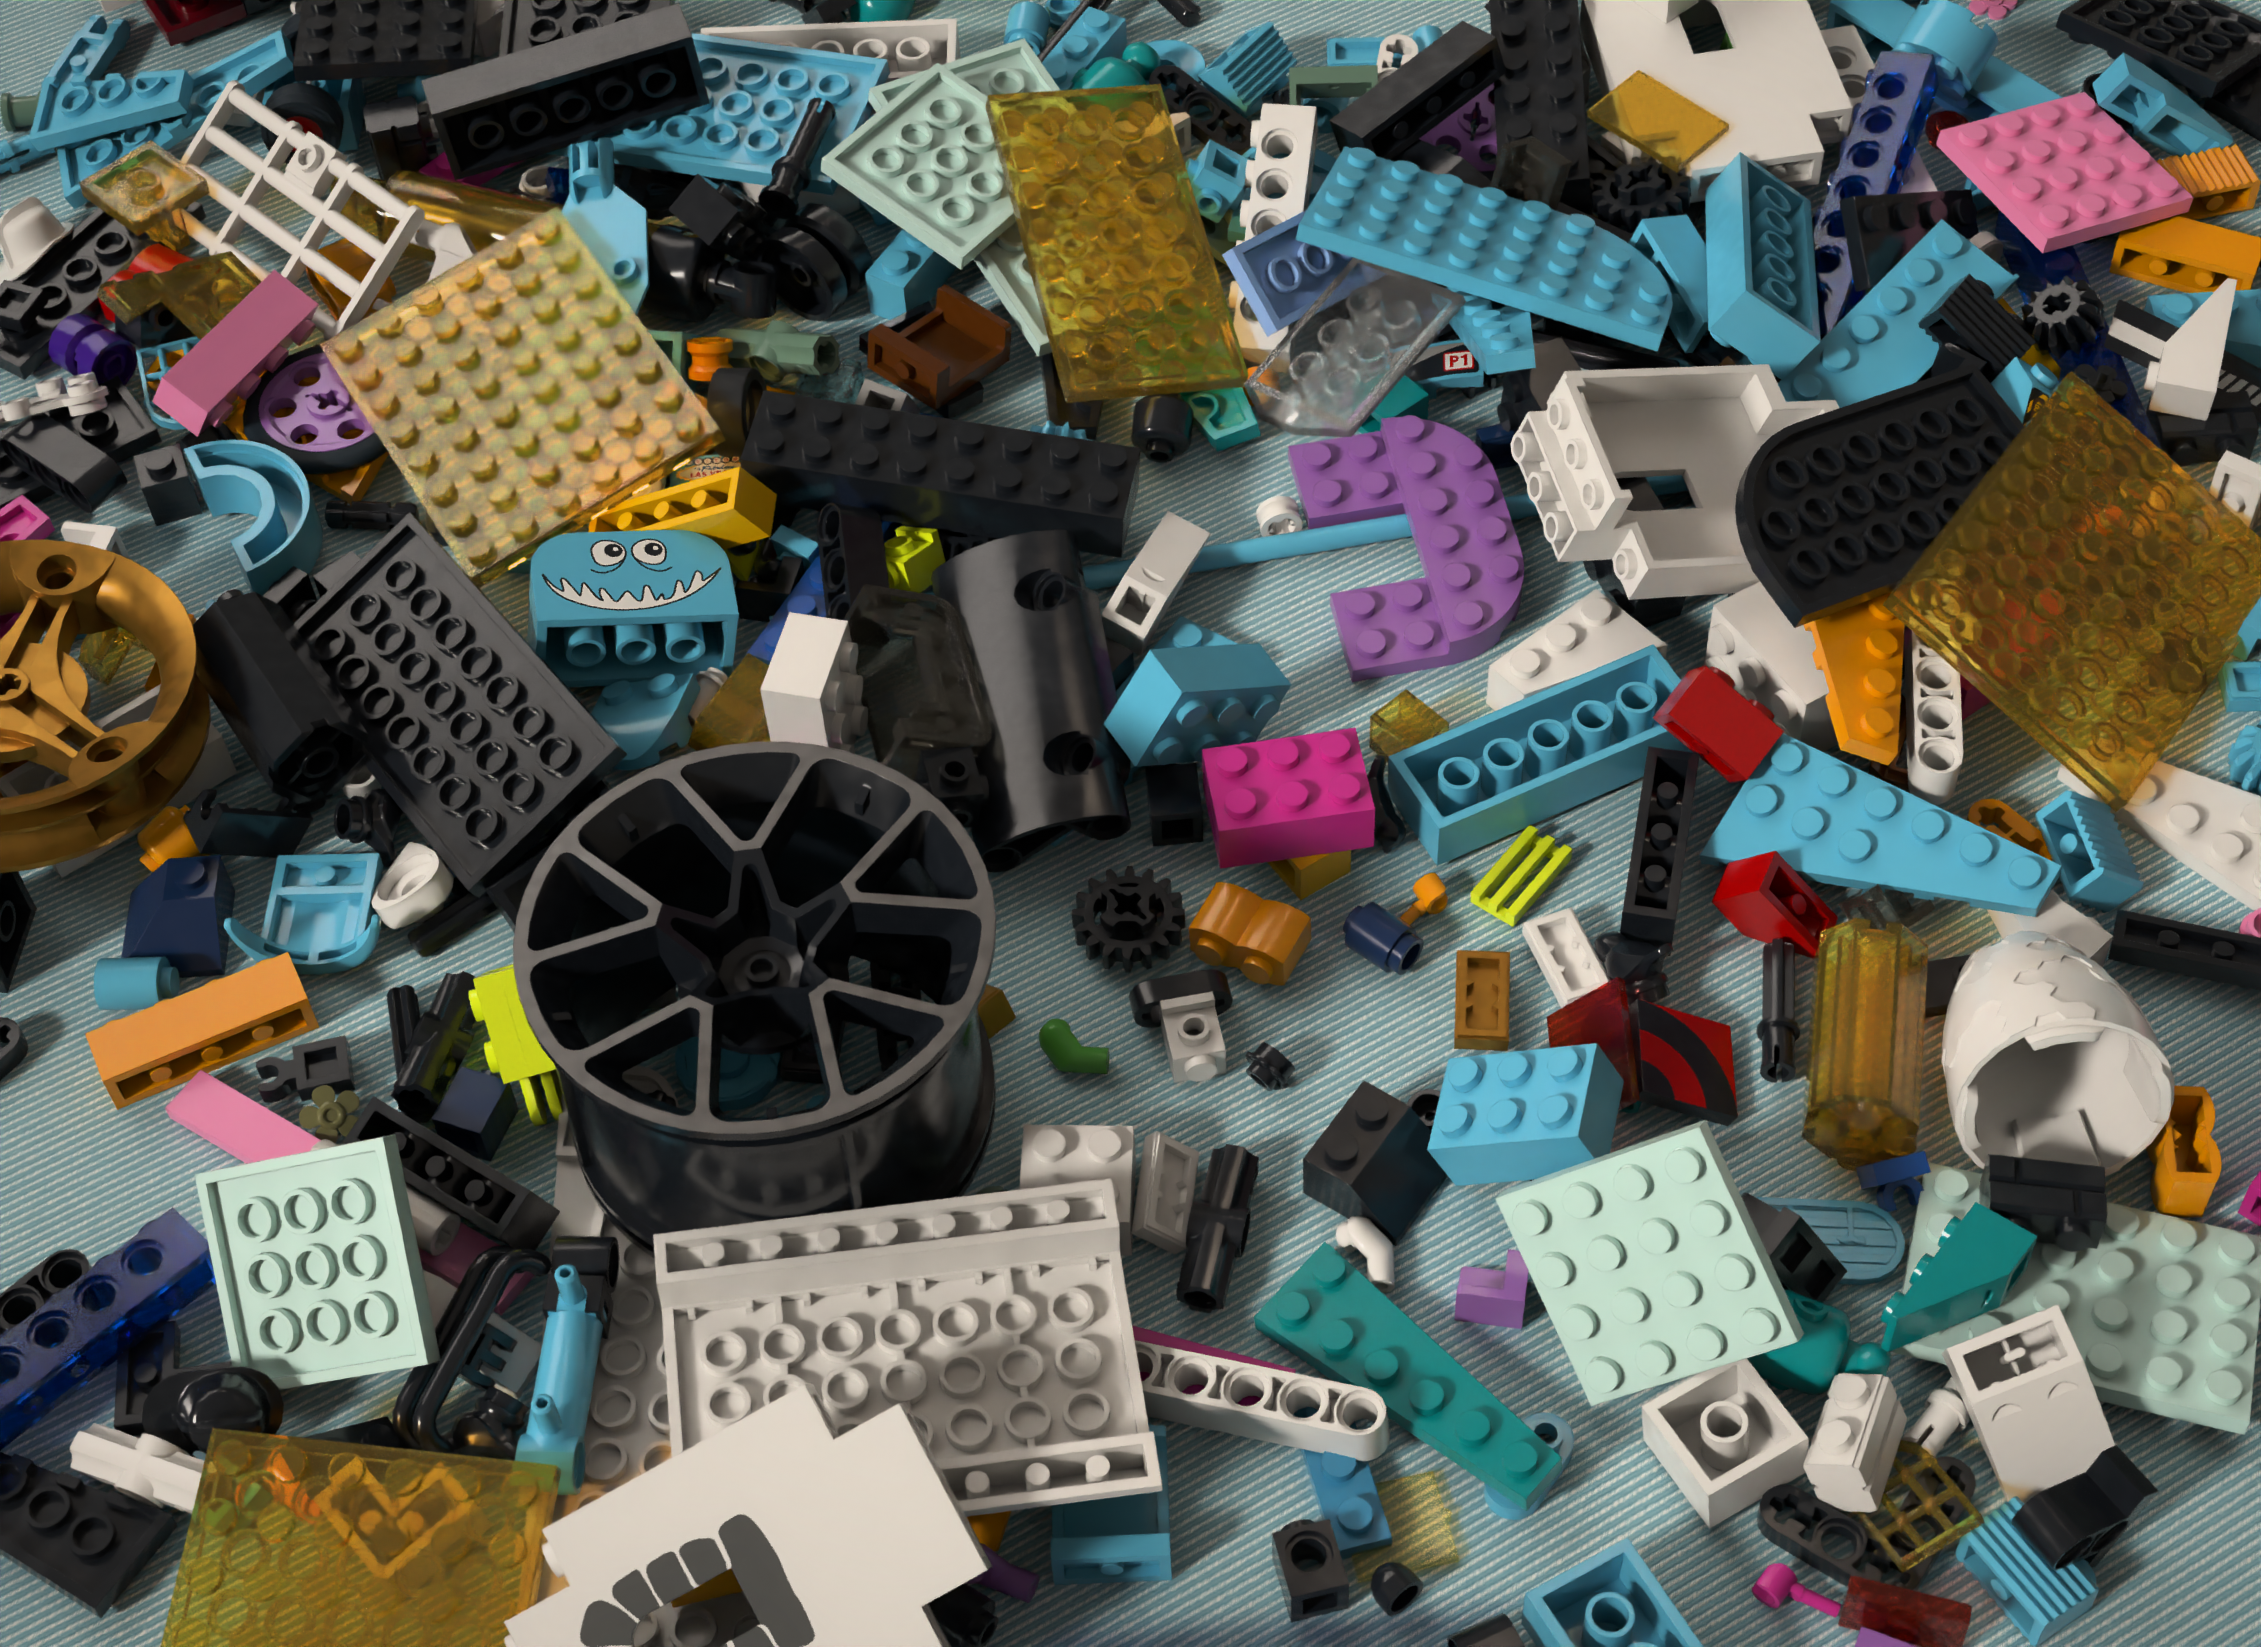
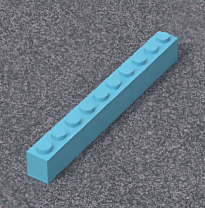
M1089 6L1043 60L1042 64L1066 99L1073 88L1071 80L1082 67L1088 70L1097 60L1106 57L1122 59L1123 51L1127 47L1126 19ZM902 229L865 273L870 313L891 320L927 301L930 302L937 293V289L943 286L957 267Z

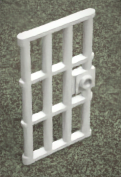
M232 80L226 85L166 185L151 206L153 215L163 222L175 224L209 249V255L216 261L224 260L257 285L270 272L233 246L247 223L292 255L281 272V275L291 283L296 285L308 266L352 299L338 321L317 307L311 321L316 324L315 328L324 333V339L328 343L349 342L361 319L425 218V211L417 205L409 206L364 175V169L356 163H347V156L309 131L305 134L303 127L294 120L288 122L246 93L244 85L236 80ZM236 107L278 136L265 159L222 130ZM212 145H215L255 174L242 196H239L200 168ZM296 148L295 154L285 168L286 172L283 173L280 170L292 149ZM334 178H339L327 200L323 201L320 199L322 194L325 195ZM190 182L232 212L219 234L177 205ZM270 185L315 216L314 221L302 240L256 208ZM354 190L400 221L386 244L340 213ZM330 228L375 259L362 283L317 251Z

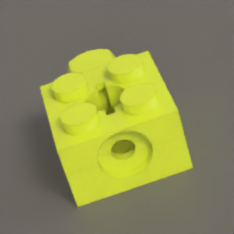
M513 964L488 970L473 979L475 989L468 992L474 1017L477 1022L485 1020L491 1040L484 1043L488 1066L492 1074L500 1072L503 1084L519 1080L531 1122L535 1127L547 1124L546 1108L536 1076L539 1074L552 1116L558 1121L559 1114L563 1113L561 1104L563 1093L555 1064L541 1048L528 1024L519 999Z

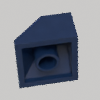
M220 855L169 858L131 892L121 958L166 957L170 966L177 968L179 978L225 975L229 935L224 929V921L226 918H232L235 889Z

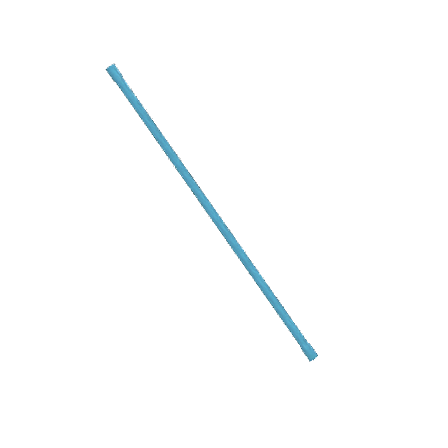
M1682 475L1645 477L1656 496L1689 491ZM1528 493L1504 497L1511 520L1539 516L1535 503L1530 500ZM1405 513L1205 546L1188 574L1413 537ZM1135 558L1082 567L1086 587L1093 590L1119 585ZM933 592L921 593L914 598H891L892 623L937 616Z

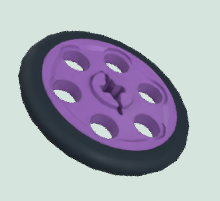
M329 343L309 347L287 356L273 373L267 370L260 377V384L246 400L243 413L244 433L249 441L266 444L285 453L296 462L304 474H332L352 470L372 462L385 454L406 434L414 420L418 403L416 382L409 370L391 354L374 346L358 343ZM353 372L365 373V376L360 380L353 382L344 380L347 375ZM307 377L320 378L317 383L311 386L303 387L298 385L301 380ZM375 398L388 399L380 407L369 408L365 406ZM282 408L295 409L287 417L277 418L273 416L276 411ZM352 429L364 431L362 435L354 439L341 438L345 432ZM304 434L317 435L316 439L308 444L295 443L296 439Z

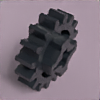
M1637 156L1632 157V164L1629 165L1618 161L1615 163L1614 172L1603 170L1601 172L1602 180L1593 182V209L1595 213H1598V219L1604 222L1609 221L1611 225L1618 228L1623 225L1626 227L1627 232L1631 234L1638 227L1642 219L1683 215L1682 209H1688L1691 206L1690 177L1685 176V168L1683 166L1673 168V160L1671 159L1661 164L1656 161V156H1651L1647 162H1640Z
M1127 866L1124 876L1117 877L1112 869L1106 870L1105 882L1101 883L1091 878L1088 880L1089 894L1078 892L1076 895L1077 908L1072 909V923L1075 929L1077 946H1086V957L1089 960L1102 955L1105 969L1109 970L1116 961L1123 962L1125 973H1131L1133 962L1139 961L1147 970L1151 969L1153 956L1157 955L1164 960H1168L1170 958V945L1180 946L1182 943L1181 929L1186 928L1185 909L1182 908V895L1180 892H1171V880L1168 878L1155 883L1154 870L1152 869L1144 872L1142 877L1135 876L1133 866ZM1100 912L1102 913L1100 915L1101 924L1096 926L1095 918L1097 914ZM1161 912L1163 920L1158 926L1155 923H1157V914Z

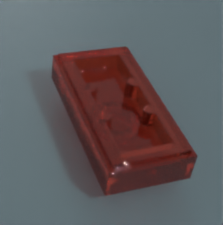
M1850 1576L1840 1610L1838 1626L1860 1631L1862 1626L1921 1647H1962L1970 1624L1972 1606L1882 1582Z

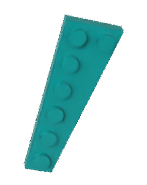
M1326 1242L1311 1255L1254 1316L1255 1327L1258 1331L1332 1381L1375 1391L1383 1398L1387 1417L1526 1511L1563 1470L1562 1457Z

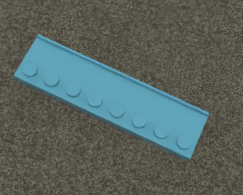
M1941 219L1821 340L1791 373L1778 383L1785 401L1836 400L1839 408L1920 382L1931 371L1939 344L1932 340V336L1926 335L1925 329L1919 328V322L1944 293L1970 273L1975 280L1983 281L1990 286L1994 293V299L1998 302L2015 285L2020 276L2018 274H2014V276Z

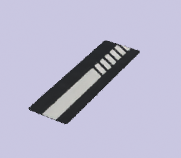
M2118 300L2104 347L2148 369L2150 361H2160L2164 344L2179 328L2123 300ZM2224 350L2216 393L2248 391L2252 412H2254L2257 422L2261 424V369Z

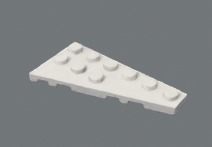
M2092 737L2060 765L2057 774L2059 781L2083 796L2112 806L2110 813L2115 814V818L2251 910L2255 911L2261 908V796Z

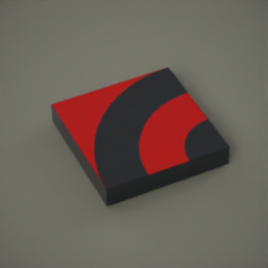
M1635 1000L1628 1007L1633 1100L1729 1126L1738 1118L1730 1026L1644 1000Z

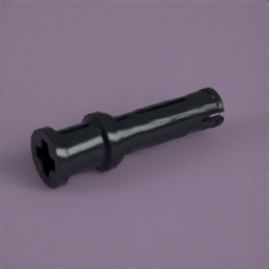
M822 98L810 100L806 113L786 155L775 161L771 169L773 178L770 184L764 187L759 194L758 200L762 209L776 218L790 219L795 216L799 208L797 200L799 194L808 188L812 180L809 167L831 120H833L836 114L835 107L827 100L820 113L817 110Z

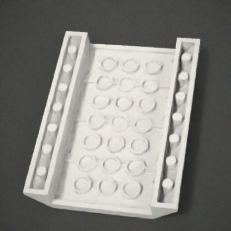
M1112 1178L653 1234L656 1285L662 1308L672 1457L798 1387L813 1383L840 1436L898 1403L906 1402L966 1517L1162 1491L1154 1432L1149 1431L1120 1255V1226Z

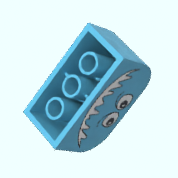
M687 530L576 532L555 536L544 542L535 551L530 567L528 643L567 687L608 686L622 680L630 683L650 680L666 673L673 674L674 676L694 673L696 677L699 671H706L709 667L721 670L731 680L739 612L728 556L721 546L712 539Z

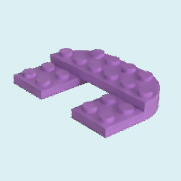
M1407 415L1403 417L1381 418L1380 431L1288 446V460L1308 529L1406 513L1424 571V578L1330 594V607L1352 682L1461 663L1484 653L1500 641L1501 632L1509 625L1511 620L1515 621L1519 611L1524 578V559L1495 469L1487 455L1478 445L1464 434L1444 424Z

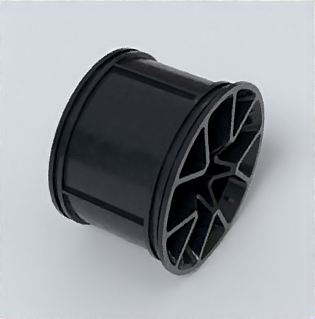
M749 742L723 745L667 760L618 784L585 808L550 845L535 868L526 887L516 918L513 939V969L518 995L532 1032L541 1048L555 1064L569 1115L577 1158L586 1184L598 1206L611 1223L634 1245L655 1258L653 1234L962 1197L971 1185L983 1162L991 1139L996 1103L992 1050L985 1026L978 1013V1004L988 982L995 953L996 914L993 890L985 864L975 843L962 824L942 802L921 785L875 760L826 746L796 742ZM850 956L877 963L901 975L912 984L918 986L936 1004L849 983L848 963ZM673 986H678L680 1000L632 1024L656 999ZM838 1019L912 1037L914 1044L883 1073L860 1088L848 1091L844 1086L830 1024ZM692 1037H699L695 1110L688 1111L657 1100L634 1088L622 1079V1074L625 1071ZM798 1047L800 1052L806 1048L805 1053L807 1056H817L825 1089L824 1099L819 1105L802 1111L778 1115L777 1107L767 1108V1116L748 1118L730 1117L720 1110L721 1048L743 1054L763 1055L779 1053Z

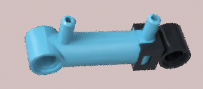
M558 1235L555 1240L551 1274H548L542 1307L546 1319V1327L526 1434L521 1435L515 1455L514 1477L518 1493L578 1495L582 1489L586 1463L584 1437L601 1338L608 1339L614 1304L610 1293H613L616 1288L619 1273V1245L616 1237Z

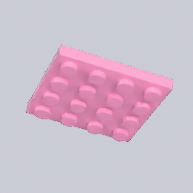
M2085 92L1940 130L1936 143L1940 150L2042 254L2186 213L2189 211L2194 199L2173 176Z

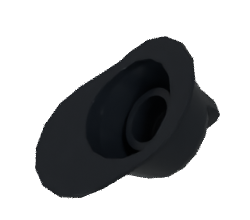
M232 1366L184 1371L165 1377L151 1389L143 1403L142 1423L147 1434L176 1445L192 1457H195L193 1455L195 1451H202L212 1459L232 1458L260 1450L274 1438L283 1420L284 1403L279 1387L270 1377L251 1367Z

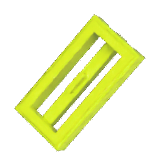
M1529 824L1471 891L1470 902L1514 927L1571 861L1573 849L1565 844L1561 848L1555 846V839L1546 834L1544 838L1538 836V829ZM1532 848L1533 851L1526 857V859L1513 872V874L1500 887V889L1493 895V897L1491 899L1488 898L1493 893V891L1500 885V883L1506 878V876L1513 870V868L1520 862V860L1526 855V853ZM1545 856L1551 859L1508 909L1505 908L1503 904L1516 889L1520 888Z

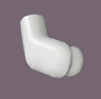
M1352 1216L1348 1222L1339 1224L1335 1234L1338 1245L1342 1248L1344 1247V1250L1347 1252L1358 1249L1366 1257L1367 1279L1382 1293L1392 1291L1395 1288L1394 1249L1391 1241L1368 1218L1362 1216Z

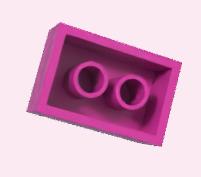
M1356 728L1202 749L1203 789L1220 869L1374 847L1375 806Z

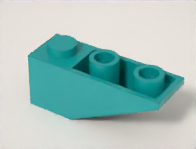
M1975 1202L1962 1220L1954 1216L1945 1227L1939 1239L1938 1246L1941 1248L1933 1257L1926 1253L1916 1265L1909 1281L1912 1286L1907 1293L1903 1294L1896 1291L1887 1303L1880 1319L1883 1323L1887 1324L1881 1348L1890 1352L1999 1308L2026 1272L2038 1236L1978 1202Z

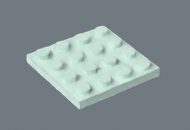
M937 62L821 159V172L961 270L1073 172L1076 157Z
M1706 1120L1503 1190L1495 1198L1591 1406L1797 1343L1804 1334Z
M396 1134L195 1174L233 1367H251L267 1374L280 1390L423 1366L441 1360Z

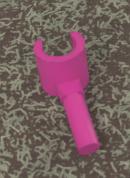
M1782 1563L1769 1565L1752 1587V1594L1760 1602L1771 1608L1780 1607L1787 1596L1834 1618L1837 1617L1841 1608L1840 1603L1805 1588V1585L1798 1583L1794 1572Z

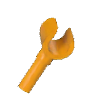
M1436 873L1426 874L1414 884L1413 892L1419 900L1413 903L1399 917L1401 920L1411 925L1426 912L1428 914H1438L1446 908L1448 903V897L1445 893L1446 887Z

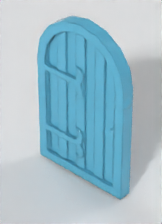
M1756 1197L1780 1212L1786 1207L1804 1219L1847 1270L1838 1284L1865 1285L1879 1283L1893 1275L1902 1262L1905 1239L1901 1226L1890 1213L1874 1204L1845 1200Z

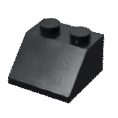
M1363 1080L1303 1158V1193L1348 1219L1352 1216L1368 1218L1394 1246H1397L1448 1175L1428 1152L1427 1148L1431 1131L1415 1111L1406 1103Z

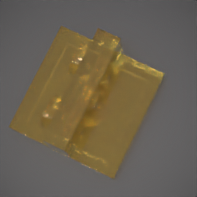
M152 140L79 182L82 194L86 199L137 236L147 232L154 241H161L176 252L190 245L181 210L210 193L206 178Z

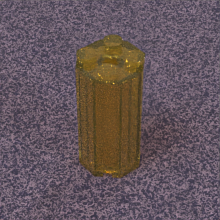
M1860 918L1851 919L1820 932L1814 963L1802 1124L1803 1139L1827 1157L1837 1159L1838 1164L1842 1168L1856 1171V1167L1905 1156L1916 1151L1917 1133L1920 1123L1928 944L1903 924L1886 922V930L1870 929L1871 920Z

